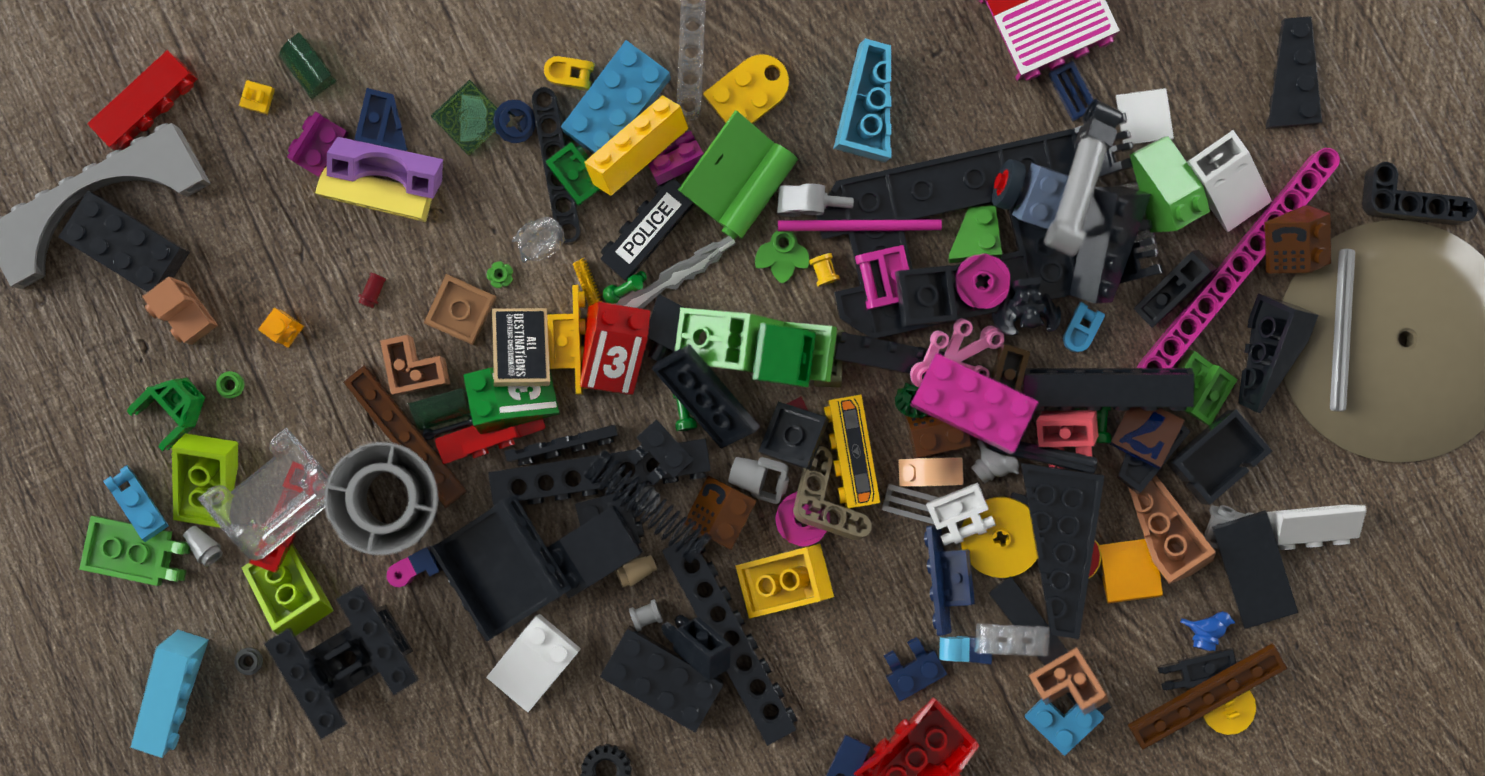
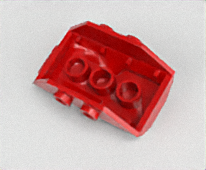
M933 697L909 721L906 718L895 727L894 731L896 733L889 740L887 738L882 739L874 748L876 752L854 774L856 776H961L959 773L980 745L956 717Z

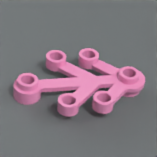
M960 318L954 323V332L950 342L946 333L942 331L933 332L924 360L916 363L911 368L910 378L912 383L919 388L922 382V375L927 372L935 354L939 353V350L947 345L944 357L977 373L983 371L982 375L989 378L990 373L985 367L981 365L973 366L962 361L986 348H999L1004 343V334L995 326H987L981 331L979 340L959 349L963 338L968 336L973 329L971 322ZM965 323L966 328L960 331L961 325ZM997 335L996 340L992 343V338ZM942 336V341L937 344V338Z

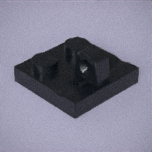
M778 401L758 452L810 470L829 419Z

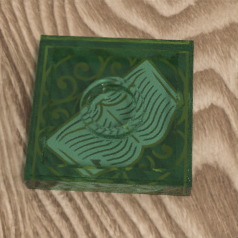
M469 79L431 117L470 156L496 131L492 121L494 120V111L497 107Z

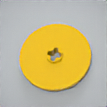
M993 497L986 499L988 510L979 513L980 517L984 519L993 516L996 526L986 529L987 532L981 535L976 533L963 538L964 541L961 542L962 550L969 549L971 565L985 575L996 578H1008L1019 575L1029 569L1037 560L1029 508L1024 503L1013 498ZM971 517L964 519L962 527L973 523ZM1002 531L1003 535H1009L1006 537V543L1001 544L1000 540H994L997 537V532Z

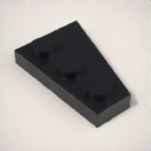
M1153 412L1141 427L1134 430L1129 443L1131 447L1141 454L1151 453V458L1156 460L1164 445L1163 442L1159 441L1155 447L1148 448L1143 443L1132 438L1155 431L1162 425L1166 417ZM1182 425L1162 466L1191 432L1184 425ZM1127 450L1117 478L1139 495L1161 467Z

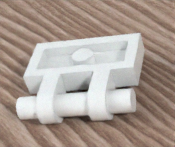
M978 482L926 504L936 529L948 526L950 532L941 535L945 546L953 542L955 544L964 541L963 538L976 533L981 535L987 532L986 529L996 526L993 516L984 519L980 517L979 513L988 510V505ZM971 517L972 524L962 528L957 526L956 522Z

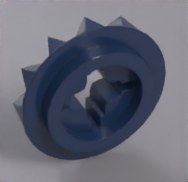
M508 100L501 103L494 111L495 115L492 122L495 125L496 134L500 135L504 141L514 144L521 143L533 134L536 126L533 110L525 102ZM510 114L512 117L522 116L519 119L520 121L517 122L518 129L515 126L506 127L510 121Z

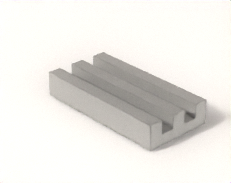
M888 484L881 510L934 524L931 515L926 517L889 507L888 505L891 501L929 512L926 505L891 496L892 491L929 501L939 497Z

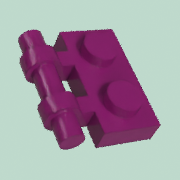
M690 130L683 133L648 164V167L657 184L661 185L692 170L704 153Z

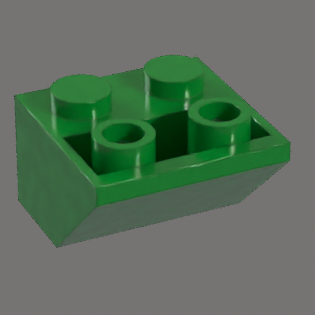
M761 323L756 338L758 346L756 358L753 362V379L808 388L816 333L803 329Z

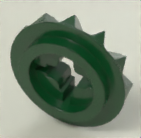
M905 383L904 388L897 389L895 405L898 411L905 416L912 418L925 417L928 414L910 406L912 397H915L919 389L914 384Z

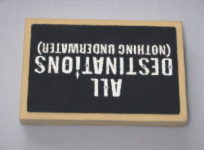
M547 308L492 309L494 387L550 386Z

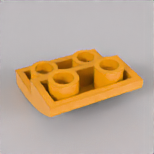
M1145 539L1099 545L1102 554V581L1107 604L1161 597L1163 595L1160 571L1152 561Z

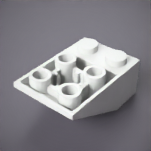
M1234 130L1187 162L1204 186L1209 208L1226 232H1229L1272 202L1249 151Z

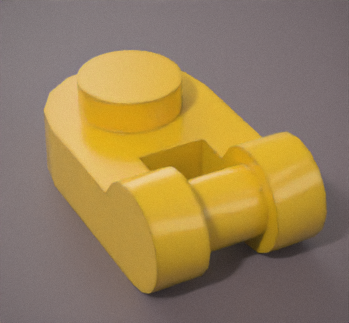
M554 56L546 61L544 74L550 83L588 91L591 87L589 78L590 72L594 70L593 62L561 56ZM572 69L580 70L579 78L571 77Z

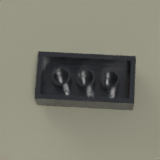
M87 191L59 235V238L146 292L152 290L166 278H174L190 251L90 191Z
M631 626L626 630L600 675V678L694 733L699 728L724 682L718 677L708 681L677 653L643 633L637 632Z

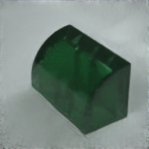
M300 32L290 38L281 48L279 57L311 100L337 82L313 47Z
M463 388L408 403L413 419L421 431L471 417L467 391Z

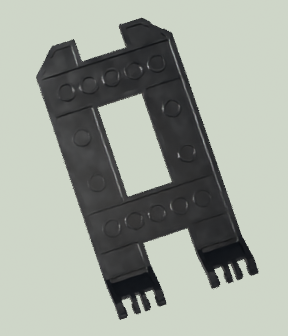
M1122 113L1118 125L1127 122L1126 113ZM1082 126L838 180L828 196L853 198V208L826 206L823 215H816L817 220H917L992 203L995 179L1002 166L1009 159L1019 161L1025 165V179L1031 163L1069 175L1078 149L1075 141ZM1126 130L1117 133L1114 142L1130 138V131ZM1133 142L1118 144L1106 151L1098 178L1133 168L1131 158L1116 162L1114 154L1132 150L1134 148ZM1016 200L1015 204L1008 211L1018 251L1003 254L1000 259L1010 273V286L1006 297L1012 299L1014 296L1013 281L1041 277L1039 291L1042 296L1047 293L1051 300L1071 296L1070 291L1078 251L1073 256H1070L1047 245L1045 238L1049 229L1022 221L1012 215L1017 203ZM1151 219L1143 220L1138 231L1151 230L1153 228ZM820 231L822 240L845 235L849 236L860 286L834 292L841 321L865 336L874 339L945 324H923L902 327L899 303L867 310L865 303L868 301L860 265L856 264L855 256L904 245L908 267L912 269L904 231ZM1154 237L1138 242L1134 241L1119 284L1163 273L1162 265L1160 264L1141 269L1139 259L1156 257L1159 252L1158 249L1138 253L1137 248L1156 244ZM878 260L872 261L870 264L878 298L886 297ZM960 264L950 266L954 276ZM981 274L978 275L976 287L983 286L987 288L989 286L987 280L990 277L988 275L984 277ZM956 286L953 288L954 297L959 304L957 319H968L995 313L999 309L1000 304L987 309L971 307L960 298L956 291Z

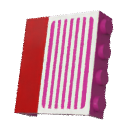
M980 0L981 4L987 3L1019 72L1015 77L1017 81L1023 78L1026 81L1034 79L1041 74L1040 70L1047 67L1050 70H1054L1064 65V60L1072 56L1075 59L1081 58L1090 53L1089 49L1096 45L1099 48H1103L1113 43V38L1120 31L1106 0Z

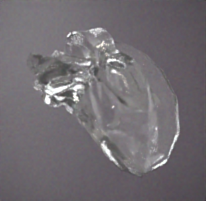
M543 217L536 221H528L518 230L512 242H518L520 258L525 263L528 260L540 261L547 259L562 246L565 237L563 228L556 220L550 217Z

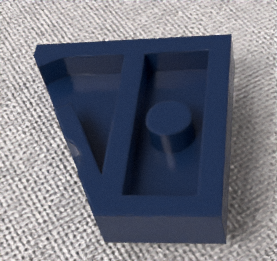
M366 88L355 141L407 151L394 94Z

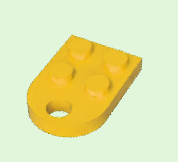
M754 55L743 61L706 90L703 96L725 124L735 110L754 124L784 99L788 91L789 77L786 68L778 59L769 55ZM774 67L778 69L780 77L775 81L768 80L764 74L768 68Z

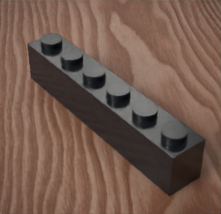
M1026 368L1024 374V395L1038 401L1034 410L1058 407L1059 410L1068 411L1073 410L1074 407H1085L1086 410L1097 411L1101 410L1102 407H1113L1114 410L1126 411L1130 410V407H1141L1142 410L1155 411L1158 410V407H1170V410L1184 411L1187 407H1194V372L1192 368Z

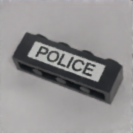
M674 178L658 185L654 190L656 193L654 198L650 202L645 200L636 212L639 215L633 222L628 220L619 230L620 237L615 242L609 241L601 251L603 254L600 258L601 261L625 282L638 271L695 205L678 191L681 184Z

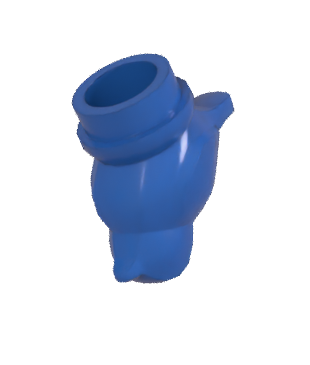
M1221 611L1211 617L1198 621L1181 618L1180 623L1188 626L1195 635L1192 638L1194 640V648L1215 651L1216 645H1219L1218 639L1224 636L1227 627L1235 624V621L1227 612Z

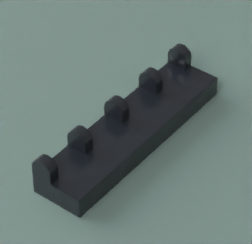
M838 332L833 359L910 374L911 368L916 363L924 360L928 349L849 334L847 332ZM939 351L938 354L944 356L945 352Z

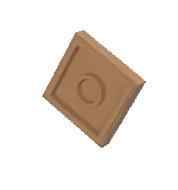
M446 274L424 324L474 346L496 300V296Z

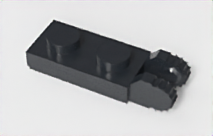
M1229 648L1181 659L1175 663L1160 665L1157 667L1160 674H1168L1180 670L1182 679L1165 681L1161 684L1162 689L1171 690L1181 687H1195L1236 664L1234 650Z

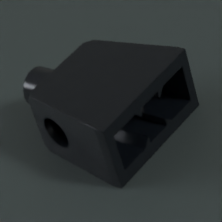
M660 294L655 302L648 331V339L655 342L648 357L657 362L665 358L669 350L675 352L680 308H685Z

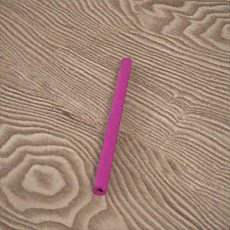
M778 220V231L942 230V220Z

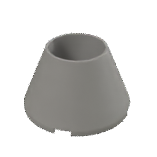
M369 443L353 450L335 465L326 484L325 510L328 520L331 521L338 536L349 546L368 554H392L405 550L418 542L430 528L438 505L437 485L430 468L415 452L394 443ZM387 471L396 474L403 480L409 494L406 512L397 522L391 525L375 518L367 503V493L370 484L377 476Z

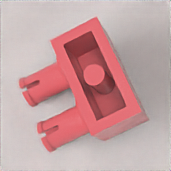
M1068 410L1041 412L1036 421L1039 447H1049L1063 451L1064 447H1075L1076 454L1092 457V446L1095 445L1098 438L1097 411Z

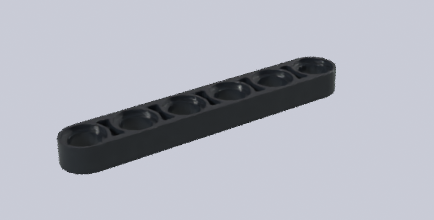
M541 87L534 91L532 105L554 226L558 239L564 244L572 245L581 236L576 202L563 185L555 186L552 184L551 178L554 173L546 164V160L549 159L547 157L549 147L558 146L561 149L565 147L559 107L554 92L547 87ZM543 93H547L552 97V102L548 107H540L537 104V98ZM546 120H554L557 124L556 130L551 134L542 131V124ZM562 198L571 201V208L565 213L559 212L556 208L557 201ZM567 224L573 225L576 228V234L571 239H565L561 235L562 228Z

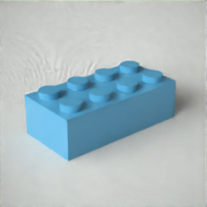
M625 40L562 124L563 132L594 154L654 103L671 80L670 72Z

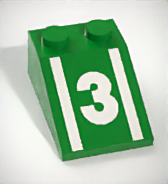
M494 367L463 374L473 426L480 434L560 414L551 370L550 386L494 387Z

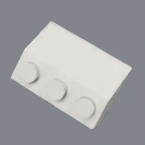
M1346 504L1270 511L1267 513L1279 550L1296 549L1295 544L1305 543L1306 547L1323 546V541L1333 540V545L1350 544V539L1360 537L1366 505Z

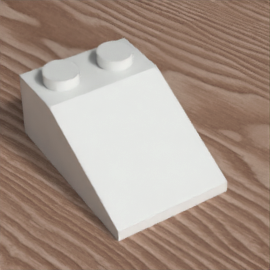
M538 614L486 678L525 711L529 712L581 648L541 614Z

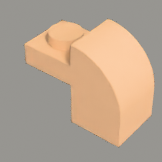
M962 458L899 459V487L963 485Z

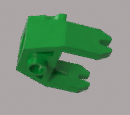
M188 378L173 379L147 387L127 409V413L130 416L138 415L156 400L178 424L159 444L158 447L162 452L170 450L185 433L188 434L196 426L205 397Z

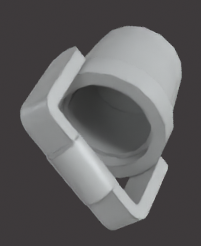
M736 457L728 481L733 485L750 491L751 496L754 498L778 504L782 495L787 491L789 468L784 463L764 457L759 458L758 461ZM768 468L781 472L776 486V495L762 491Z

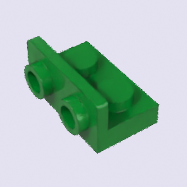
M571 142L546 160V164L577 205L580 206L597 192H602V190L592 183L584 163L589 158L587 153L580 145L576 148Z

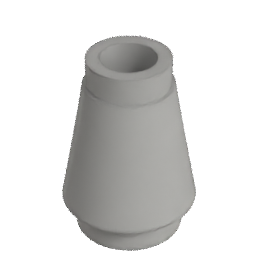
M197 526L190 527L183 534L198 563L210 566L222 556L221 545Z

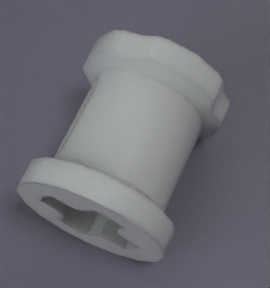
M655 599L643 607L637 609L632 607L629 609L637 632L641 631L643 626L654 622H663Z

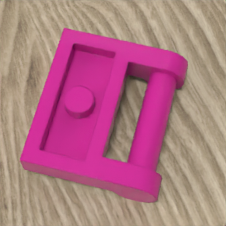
M904 245L855 256L856 264L860 265L868 300L865 302L867 310L899 303L895 272L909 270ZM878 260L886 297L878 298L870 264L872 261Z

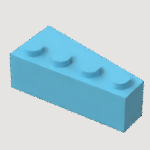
M866 38L859 44L833 149L881 162L891 159V45Z
M177 630L156 647L131 748L161 758L168 751L175 749L180 737L178 730L184 720L186 706L209 639Z

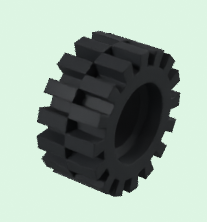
M610 744L599 745L585 757L581 766V776H597L596 766L603 760H609L615 764L617 768L616 776H630L632 772L631 761L629 757L627 758L626 752L619 750L618 746L614 745L613 747Z

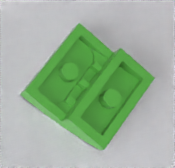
M1188 349L1177 367L1192 368L1194 372V407H1187L1184 411L1206 425H1211L1238 379L1220 366L1213 365L1197 352Z

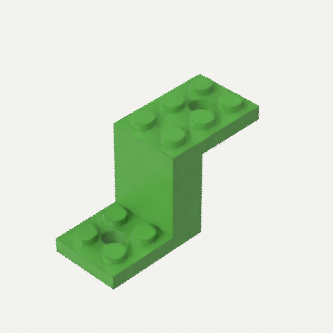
M680 308L675 351L690 343L709 367L754 373L753 362L756 358L758 346L756 338L761 323L803 329L816 333L809 380L830 382L837 327L783 322L748 313ZM702 331H705L707 334V339L705 343L701 345L699 342V335Z

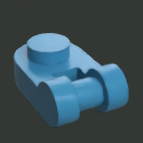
M1080 302L1064 332L1063 343L1065 347L1075 353L1086 350L1094 339L1105 314L1098 310L1094 312L1088 309V305ZM1082 318L1090 321L1088 328L1080 324Z

